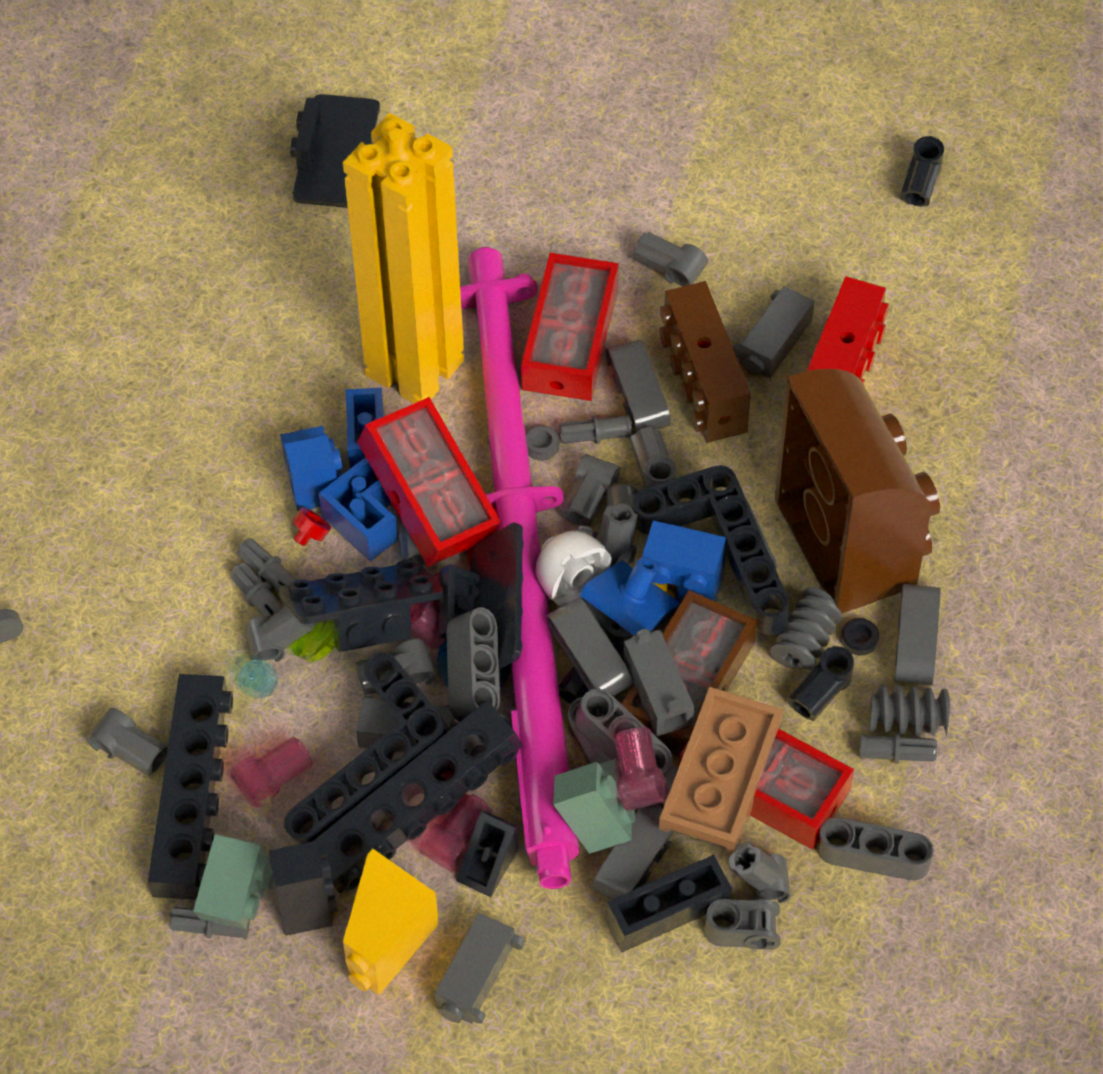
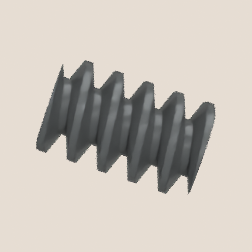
M816 587L804 589L802 598L797 601L795 609L790 613L788 626L783 632L778 634L775 644L771 646L770 654L778 663L792 669L812 670L817 664L815 658L821 657L823 653L822 647L827 646L830 641L828 635L835 633V624L840 623L843 617L842 612L836 607L834 599L829 594Z
M880 684L876 694H873L872 691L869 731L874 732L879 721L882 722L885 733L890 732L893 723L898 724L900 734H905L908 725L913 724L915 734L920 736L924 725H928L931 737L936 736L940 726L944 727L947 737L950 715V697L947 689H941L937 699H935L932 688H926L922 698H920L917 688L912 686L907 696L904 697L901 685H896L890 696L886 685Z

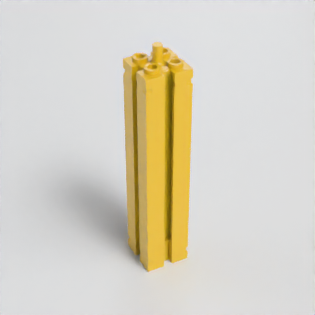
M389 112L371 132L373 144L366 145L361 142L345 159L343 168L344 173L347 174L345 177L363 357L364 364L367 365L365 375L387 389L394 382L398 383L400 396L414 404L427 397L432 399L439 391V375L448 380L464 362V354L461 353L464 350L454 169L453 162L450 161L453 157L452 146L428 133L423 137L415 138V126Z

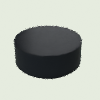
M855 618L844 625L841 633V643L844 648L858 656L870 654L876 649L879 641V630L873 622L864 618Z

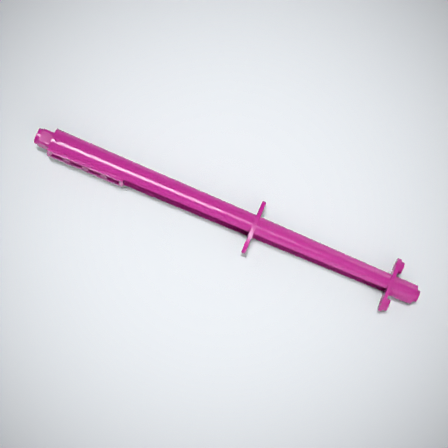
M481 247L473 251L468 257L470 285L460 286L461 309L477 308L494 483V492L486 494L501 520L498 531L513 522L521 524L523 527V615L521 626L523 646L519 659L512 663L516 710L511 711L513 730L523 744V747L518 750L516 761L525 844L531 866L537 865L540 886L546 889H559L570 884V861L579 855L580 850L577 836L553 805L555 775L569 771L552 633L546 619V615L549 614L547 595L537 580L535 569L541 552L536 513L561 505L564 497L563 491L558 487L532 486L508 308L510 303L533 298L538 293L537 282L528 274H520L512 279H505L502 254L496 249Z

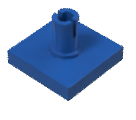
M646 557L638 559L634 569L621 560L587 582L579 595L632 635L643 629L652 631L673 616L680 605V602L652 583L659 570V566L656 562Z

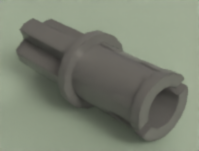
M629 414L607 418H597V415H593L590 420L564 422L559 425V436L563 444L595 441L596 444H600V440L622 437L630 438L632 435Z
M248 538L238 547V555L258 573V577L262 581L266 580L278 592L281 586L289 585L292 581L297 580L281 565V559L278 556L272 557L254 539Z
M242 563L233 567L231 578L245 594V601L249 606H254L262 616H273L274 613L276 614L285 608L272 594L271 585L263 582L249 564Z
M896 733V737L861 735L860 759L895 760V764H899V760L934 762L937 758V740L900 737V733Z
M181 907L172 908L169 920L170 929L173 931L207 934V938L210 939L212 935L247 940L250 920H248L247 928L243 930L199 919L193 912V909Z

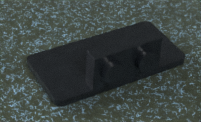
M318 94L314 98L306 97L304 111H298L296 129L299 131L298 137H292L290 155L296 158L297 176L293 189V200L296 203L348 208L345 177L347 174L344 173L343 162L361 142L366 145L373 144L371 132L378 122L380 112L378 100Z
M515 522L473 546L471 550L470 571L451 564L440 569V586L443 588V598L440 599L439 637L447 639V625L451 619L476 608L483 607L488 609L495 617L497 623L499 670L518 660L523 646L521 626L523 615L522 551L524 541L523 527Z
M402 560L393 566L382 568L370 566L363 568L360 572L349 574L332 573L325 578L312 581L294 580L289 585L279 588V597L302 624L333 619L334 646L339 652L411 639L410 605L443 598V588L421 563L413 560Z

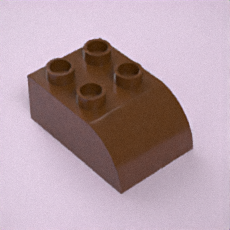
M818 369L787 376L774 500L820 587L834 599L836 607L843 614L901 593L903 583L918 584L922 557L932 553V540L928 530L930 517L939 514L940 501L935 485L926 472L913 474L904 458L907 453V444L903 429L897 418L891 413L884 416L880 415L862 381L854 374L838 369Z

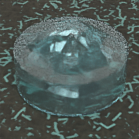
M252 660L241 668L238 675V683L246 695L257 699L265 698L275 691L278 685V674L271 664L262 660Z

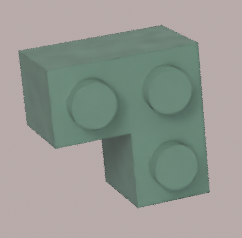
M616 759L601 764L594 762L555 775L553 805L589 854L632 840V823L636 819L632 802L633 794L636 793V785L631 773L625 772Z
M215 834L193 912L199 919L246 930L248 920H254L256 917L259 899L263 898L265 889L271 890L274 884L270 857L260 844Z

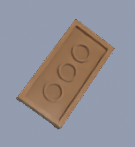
M709 687L659 818V830L668 833L671 829L727 847V852L733 854L737 845L740 844L744 823H747L749 820L754 795L781 724L784 710Z

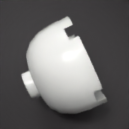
M569 531L553 536L545 541L537 559L535 572L544 593L562 607L578 598H582L579 595L584 585L609 569L612 558L605 547L592 536L580 531Z

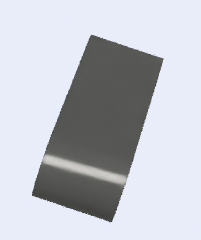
M639 339L607 347L605 349L608 366L612 365L614 370L612 377L619 394H623L625 402L622 404L625 412L629 414L630 421L634 423L636 428L633 433L636 434L639 429L651 426L655 430L670 426L669 409L642 340Z
M904 583L902 585L900 601L902 604L899 613V638L896 649L894 682L930 686L933 684L940 608V587Z
M581 598L546 615L553 635L589 691L601 689L614 696L633 686L632 677L625 663Z
M480 607L451 619L447 625L450 712L458 722L465 719L487 700L496 710L500 704L497 623L495 617L488 609Z
M593 689L585 693L575 715L576 726L611 760L616 759L625 772H630L636 784L648 789L659 786L672 765L673 758L667 746L607 691ZM587 708H597L602 712L603 717L591 715ZM624 734L629 737L631 743H622L618 741L615 735ZM650 760L655 762L660 770H650L646 767L644 761Z
M648 798L642 804L635 815V822L632 823V840L615 845L595 877L593 890L612 900L646 883L652 874L649 871L654 862L659 863L672 843L669 839L674 830L670 829L668 833L659 830V818L664 808L663 804L651 798Z
M831 818L823 823L818 841V853L820 858L826 863L905 880L924 878L928 874L934 853L931 841L922 834L844 818ZM836 838L842 840L845 844L835 846L828 842V840ZM876 846L884 852L872 853L867 847ZM916 854L920 856L922 860L912 861L909 860L905 855Z

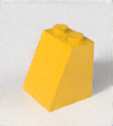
M374 849L368 853L343 939L349 980L364 992L371 989L380 995L436 929L439 922L436 892Z

